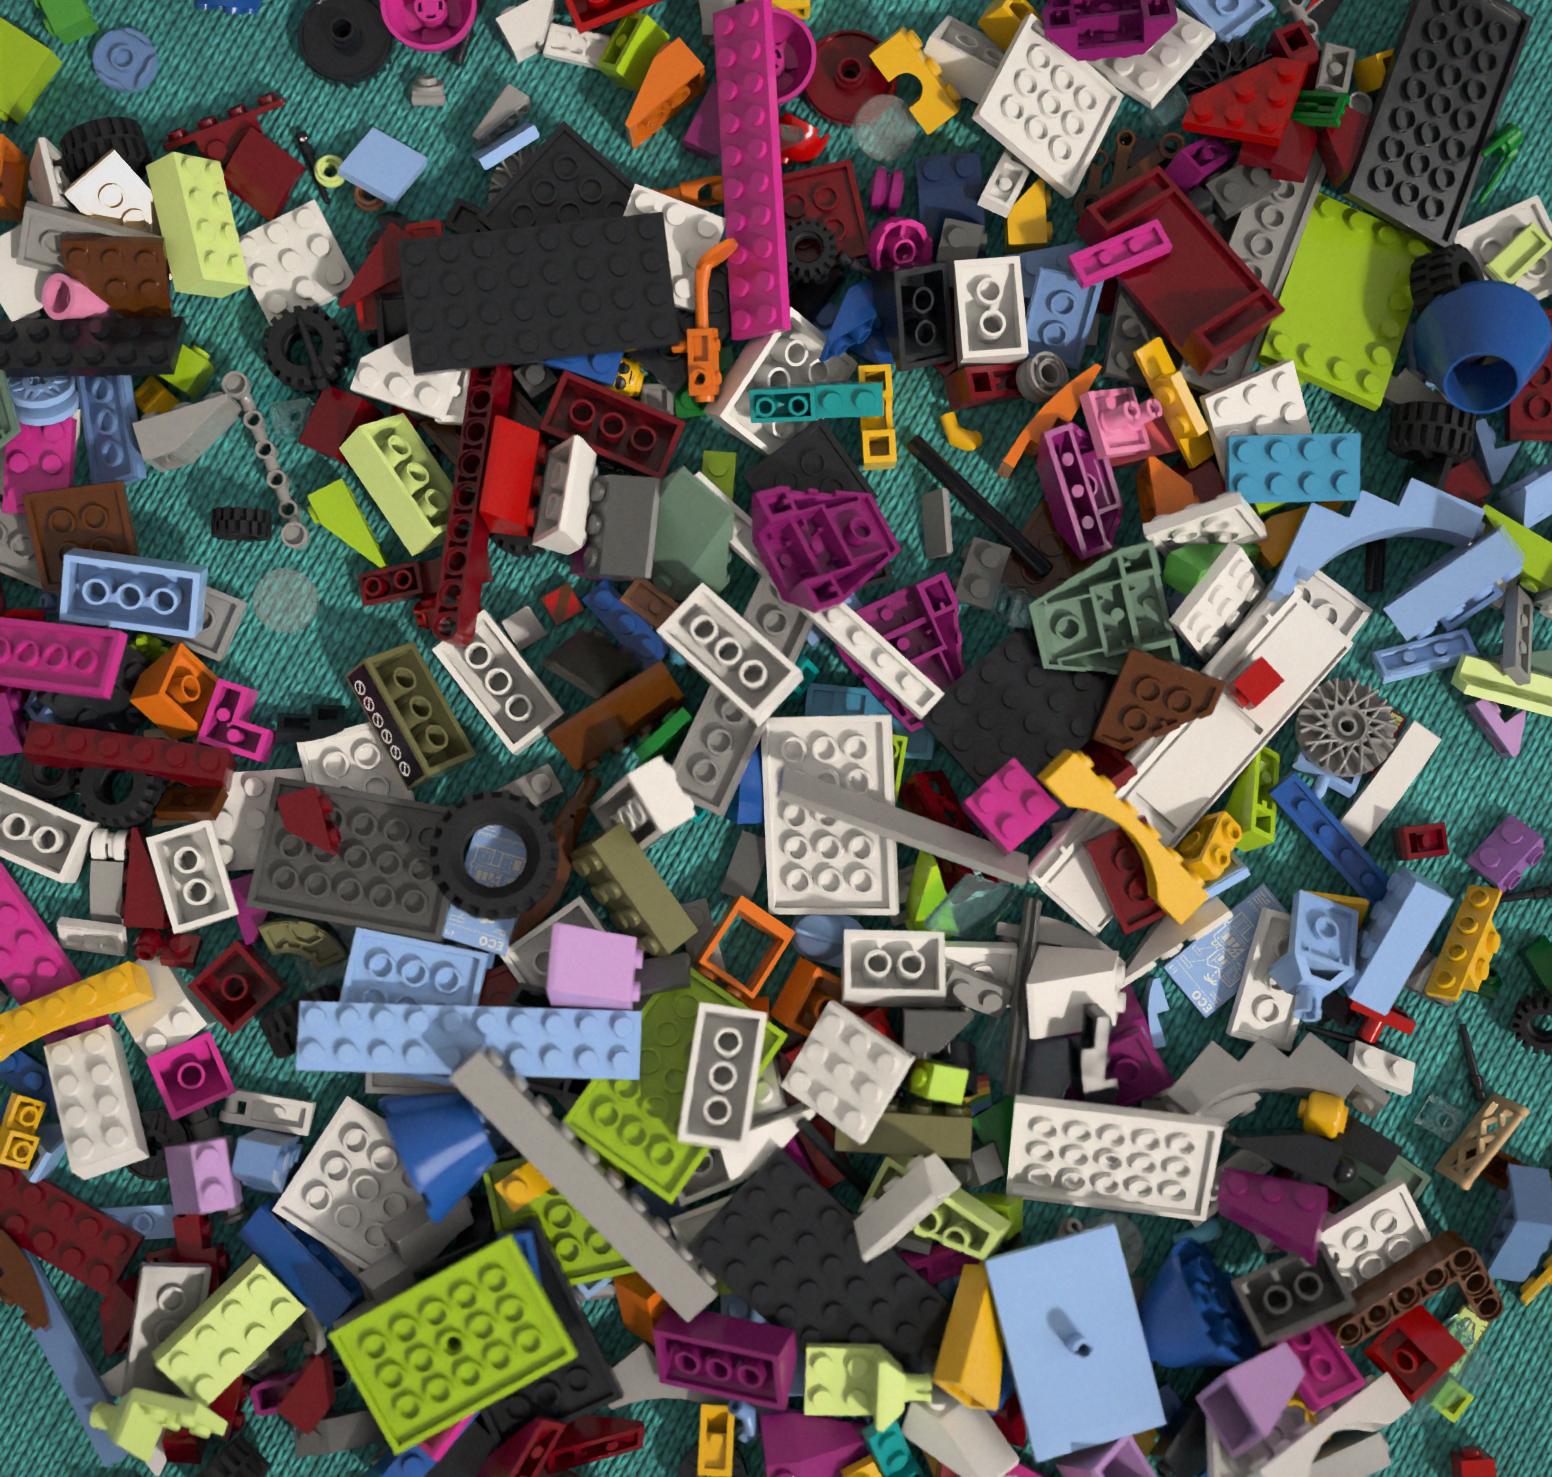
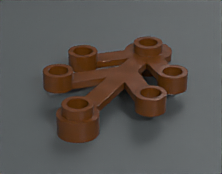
M1129 129L1121 130L1115 138L1117 153L1111 182L1100 190L1102 169L1107 165L1109 157L1105 150L1097 149L1096 153H1101L1104 156V163L1102 165H1095L1093 160L1091 161L1087 189L1080 192L1074 201L1076 215L1081 219L1085 211L1084 202L1091 199L1096 202L1149 171L1164 159L1173 160L1179 150L1185 148L1183 137L1175 132L1167 133L1160 139L1158 148L1127 170L1130 149L1135 144L1136 137L1133 131ZM1122 134L1130 135V145L1124 146L1120 143L1119 138ZM1166 142H1175L1177 148L1174 153H1168L1165 150Z

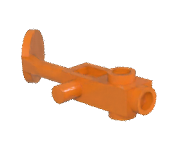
M734 238L720 242L697 261L694 286L696 329H687V339L679 340V346L671 347L673 353H688L689 396H695V402H715L714 395H720L722 376L719 372V351L721 344L718 338V328H709L708 285L711 269L726 260L737 249L738 243Z

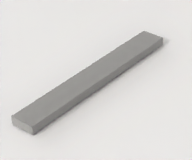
M783 767L779 773L776 795L778 799L1022 887L1028 880V855L1012 850L1005 857L992 842L787 767Z

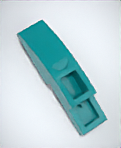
M883 381L813 382L749 390L751 423L884 416Z
M896 1419L884 1431H877L874 1422L861 1431L865 1438L863 1443L869 1455L875 1461L882 1477H925L921 1467L914 1460Z

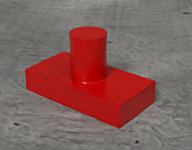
M1348 995L1345 997V1001L1350 1009L1366 1015L1357 1035L1368 1042L1376 1043L1385 1024L1409 1035L1412 1034L1417 1024L1410 1013L1391 1006L1387 1015L1384 1016L1350 999Z
M821 1115L810 1120L812 1125L835 1147V1132L830 1122ZM799 1131L798 1135L824 1187L828 1188L846 1179ZM838 1151L849 1162L845 1152Z

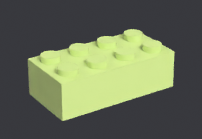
M171 152L146 165L161 234L165 238L167 259L175 292L223 298L249 286L246 265L243 260L239 235L236 230L220 161Z
M401 413L358 426L339 449L407 550L413 556L445 544L453 485L405 414Z
M254 1253L152 1352L155 1364L194 1402L207 1407L306 1308L302 1301L292 1293L291 1289Z

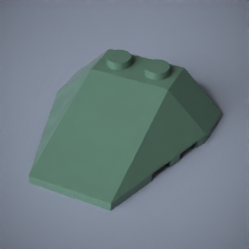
M684 466L662 478L652 574L649 580L654 583L659 591L666 593L673 600H686L702 582L717 596L721 597L730 582L727 564L731 561L732 553L728 552L729 542L733 539L735 509Z
M1154 540L1120 547L1028 603L1043 668L1082 672L1088 670L1118 674L1130 646L1181 664L1176 638L1169 621L1170 617Z

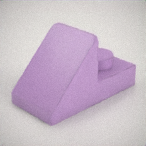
M1475 698L1465 705L1502 759L1514 758L1519 754L1526 710H1516L1502 719L1500 717L1502 711L1494 701Z

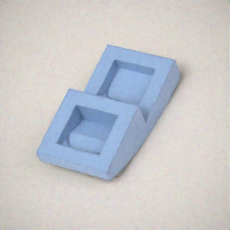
M1153 976L1149 977L1146 982L1143 997V1014L1146 1018L1153 1045L1157 1049L1167 1046L1157 1013L1167 1011L1169 1007L1160 978Z

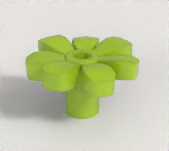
M148 632L138 634L135 641L128 640V642L153 662L168 651L167 647L161 646L162 642L157 639V636Z

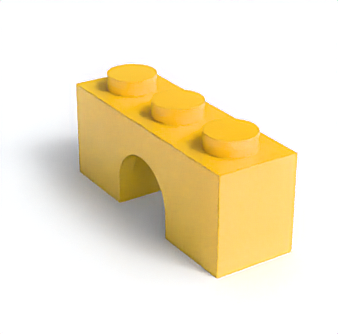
M903 25L871 51L869 57L888 82L902 73L913 74L921 81L922 94L911 102L909 110L927 135H929L959 112L962 105L959 100L962 97L952 83L947 85L940 76L942 69L932 56L927 58L920 48L923 44L918 35L912 29L907 31Z
M891 364L858 366L857 382L883 381L884 416L859 417L862 470L895 469L897 456L892 417L893 389Z

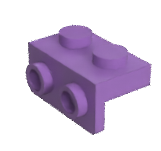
M1510 814L1466 860L1467 866L1493 884L1494 888L1501 889L1503 894L1506 889L1512 890L1520 882L1522 872L1529 865L1534 866L1541 860L1545 848L1543 837Z

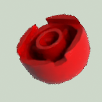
M784 112L782 117L778 116L781 163L790 167L793 161L806 164L820 156L830 138L829 134L824 133L822 138L817 136L819 129L786 112Z

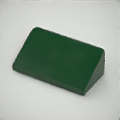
M1543 935L1516 952L1543 996L1545 990H1551L1550 996L1552 997V944L1547 936Z

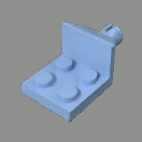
M1301 889L1293 894L1288 953L1268 967L1267 974L1286 993L1296 996L1294 1017L1300 1019L1302 1012H1304L1303 1021L1315 1022L1321 1019L1322 998L1355 975L1359 911Z

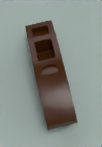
M1 1229L0 1272L3 1270L5 1273L0 1277V1299L10 1308L15 1304L22 1308L25 1313L21 1318L34 1331L41 1327L47 1332L52 1327L51 1317L39 1278L20 1248Z

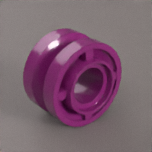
M877 166L876 174L873 173L869 194L870 212L878 213L882 207H886L888 215L896 216V210L901 205L905 178H902V169L895 168L892 174H888L886 167Z

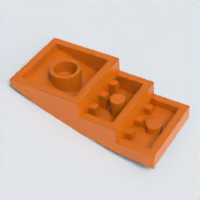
M1097 363L1069 382L1041 408L1021 432L996 474L1008 480L1023 452L1035 458L1039 450L1040 434L1042 432L1071 422L1081 404L1079 396L1088 392L1102 366Z

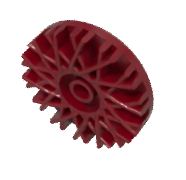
M846 29L832 32L815 43L817 55L815 70L810 82L802 92L805 94V101L811 105V111L817 112V118L824 117L829 125L834 122L836 128L843 124L847 125V129H851L852 125H855L858 129L862 123L868 122L869 125L872 123V119L877 121L883 111H887L888 105L892 104L893 96L896 92L898 76L888 82L869 57L871 51L882 41L867 32ZM852 75L854 78L849 79L845 76Z

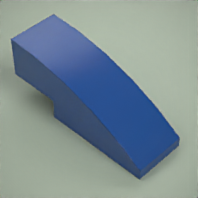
M761 738L724 815V818L736 824L764 823Z

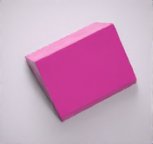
M210 1031L146 1059L172 1121L236 1093Z

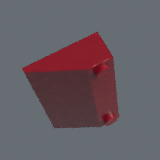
M1157 165L1086 207L1075 231L1091 247L1155 219L1159 220L1173 246L1171 252L1117 274L1114 277L1197 374L1202 376L1224 362L1281 316L1285 309L1165 171Z

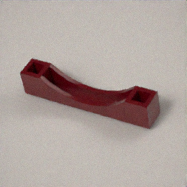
M30 721L22 750L23 754L34 765L62 769L95 767L127 770L167 778L193 787H223L226 792H230L236 764L232 752L226 748Z

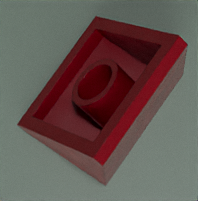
M330 386L329 389L320 392L297 443L353 470L339 447L358 426L381 420L384 413L363 398Z

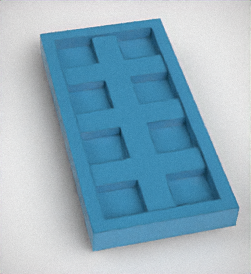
M1361 433L1225 436V493L1239 492L1247 503L1360 500Z
M811 683L807 688L805 716L892 714L868 688ZM892 714V734L908 737L904 759L932 761L934 736L925 726L910 733Z

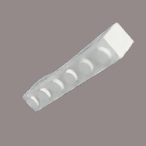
M1388 1372L1377 1377L1370 1373L1363 1377L1366 1384L1361 1389L1336 1401L1338 1405L1334 1408L1328 1405L1314 1415L1317 1420L1315 1423L1311 1424L1308 1421L1292 1432L1295 1436L1293 1440L1289 1441L1288 1438H1285L1270 1449L1273 1453L1271 1457L1267 1458L1266 1455H1263L1248 1466L1251 1472L1245 1477H1309L1316 1453L1322 1443L1333 1432L1339 1430L1374 1432L1393 1423L1412 1406Z

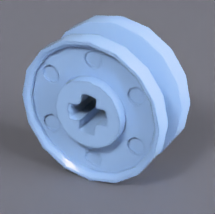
M74 376L7 377L18 421L23 424L33 426L52 425L69 418L79 407V395L75 389Z

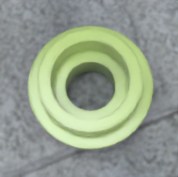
M334 155L321 157L314 166L316 180L327 188L340 186L345 181L344 178L338 176V167L343 161ZM328 168H334L337 173L333 177H328L325 175V171Z

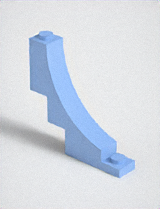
M1411 478L1402 488L1396 504L1361 490L1360 500H1353L1346 517L1311 502L1302 516L1266 598L1278 603L1285 594L1288 596L1292 594L1299 578L1308 582L1320 568L1333 558L1356 546L1379 539L1393 537L1428 538L1464 549L1472 540L1478 541L1486 525V523L1481 522L1486 510L1414 478Z

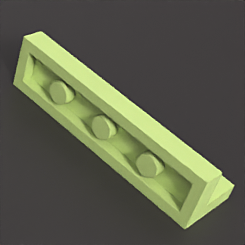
M1461 653L1450 683L1462 693L1552 717V676L1531 671L1530 683L1517 686L1508 675L1503 673L1499 662Z

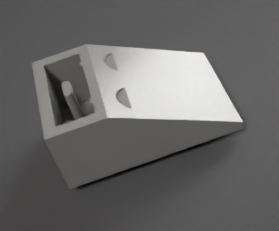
M215 392L206 395L204 401L195 404L183 402L173 406V411L163 414L152 412L143 415L141 421L132 423L143 461L162 473L193 464L244 414V410L229 394Z

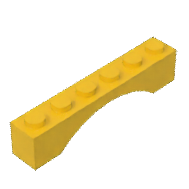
M1065 749L1037 778L1060 802L1067 806L1087 808L1102 813L1111 818L1126 832L1135 844L1143 861L1147 877L1148 895L1172 920L1181 925L1209 897L1202 888L1205 882L1193 870L1190 869L1187 872L1180 865L1183 859L1173 848L1168 846L1165 849L1157 841L1161 835L1149 823L1141 824L1135 817L1139 813L1137 809L1126 799L1120 801L1113 794L1116 787L1104 775L1098 778L1090 768L1094 764L1081 751L1074 753Z
M128 961L0 1014V1062L4 1061L22 1046L48 1033L84 1020L125 1011L154 999L147 969Z

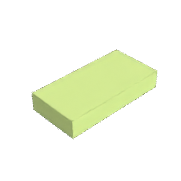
M1530 222L1482 269L1494 281L1514 284L1552 248V241L1533 222Z

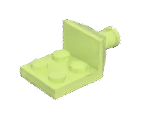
M806 1343L804 1415L873 1416L876 1430L884 1431L904 1411V1402L931 1401L932 1394L929 1393V1390H932L930 1373H904L901 1364L881 1344Z
M138 1388L131 1389L120 1398L118 1405L99 1401L93 1407L90 1415L91 1427L98 1430H107L106 1433L112 1443L145 1462L150 1461L163 1427L179 1431L180 1427L183 1426L190 1428L189 1432L194 1435L208 1438L210 1433L223 1436L228 1425L227 1421L198 1402Z

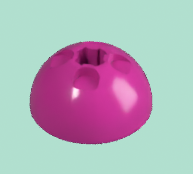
M380 0V8L387 28L398 41L416 51L436 53L454 47L466 37L476 17L477 0Z
M772 7L775 66H777V102L780 105L794 99L806 88L813 76L817 55L815 41L807 25L795 14L784 9Z

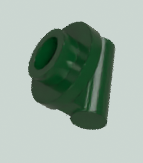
M1489 966L1488 977L1486 980H1482L1478 992H1468L1493 1001L1502 986L1499 973Z

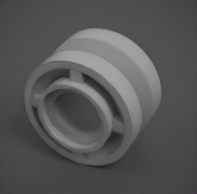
M1044 351L1019 365L1016 371V384L1020 393L1028 401L1043 403L1053 398L1068 384V371L1060 357L1052 352Z

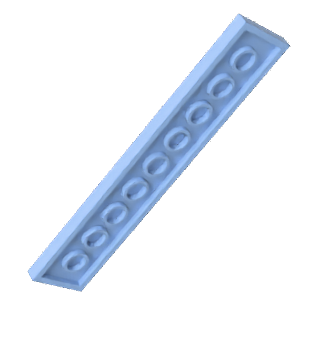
M300 1001L296 1070L451 1075L452 1071L483 1043L488 1049L490 1047L495 1048L505 1060L503 1064L511 1073L517 1071L523 1077L639 1080L642 1011Z

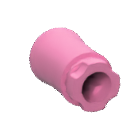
M56 273L50 276L44 284L42 304L45 312L52 319L114 317L115 310L72 277Z

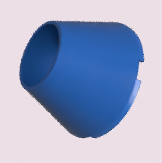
M1494 280L1468 282L1461 284V288L1444 296L1441 293L1422 311L1413 333L1414 356L1422 372L1455 407L1475 414L1495 412L1510 404L1542 366L1548 356L1552 342L1550 318L1547 317L1545 311L1540 306V301L1521 287ZM1475 355H1494L1502 358L1486 365H1473L1462 361Z
M461 1091L384 1096L378 1099L379 1108L383 1109L387 1117L384 1121L418 1195L422 1196L427 1205L425 1207L426 1211L435 1224L443 1221L498 1159L473 1103Z

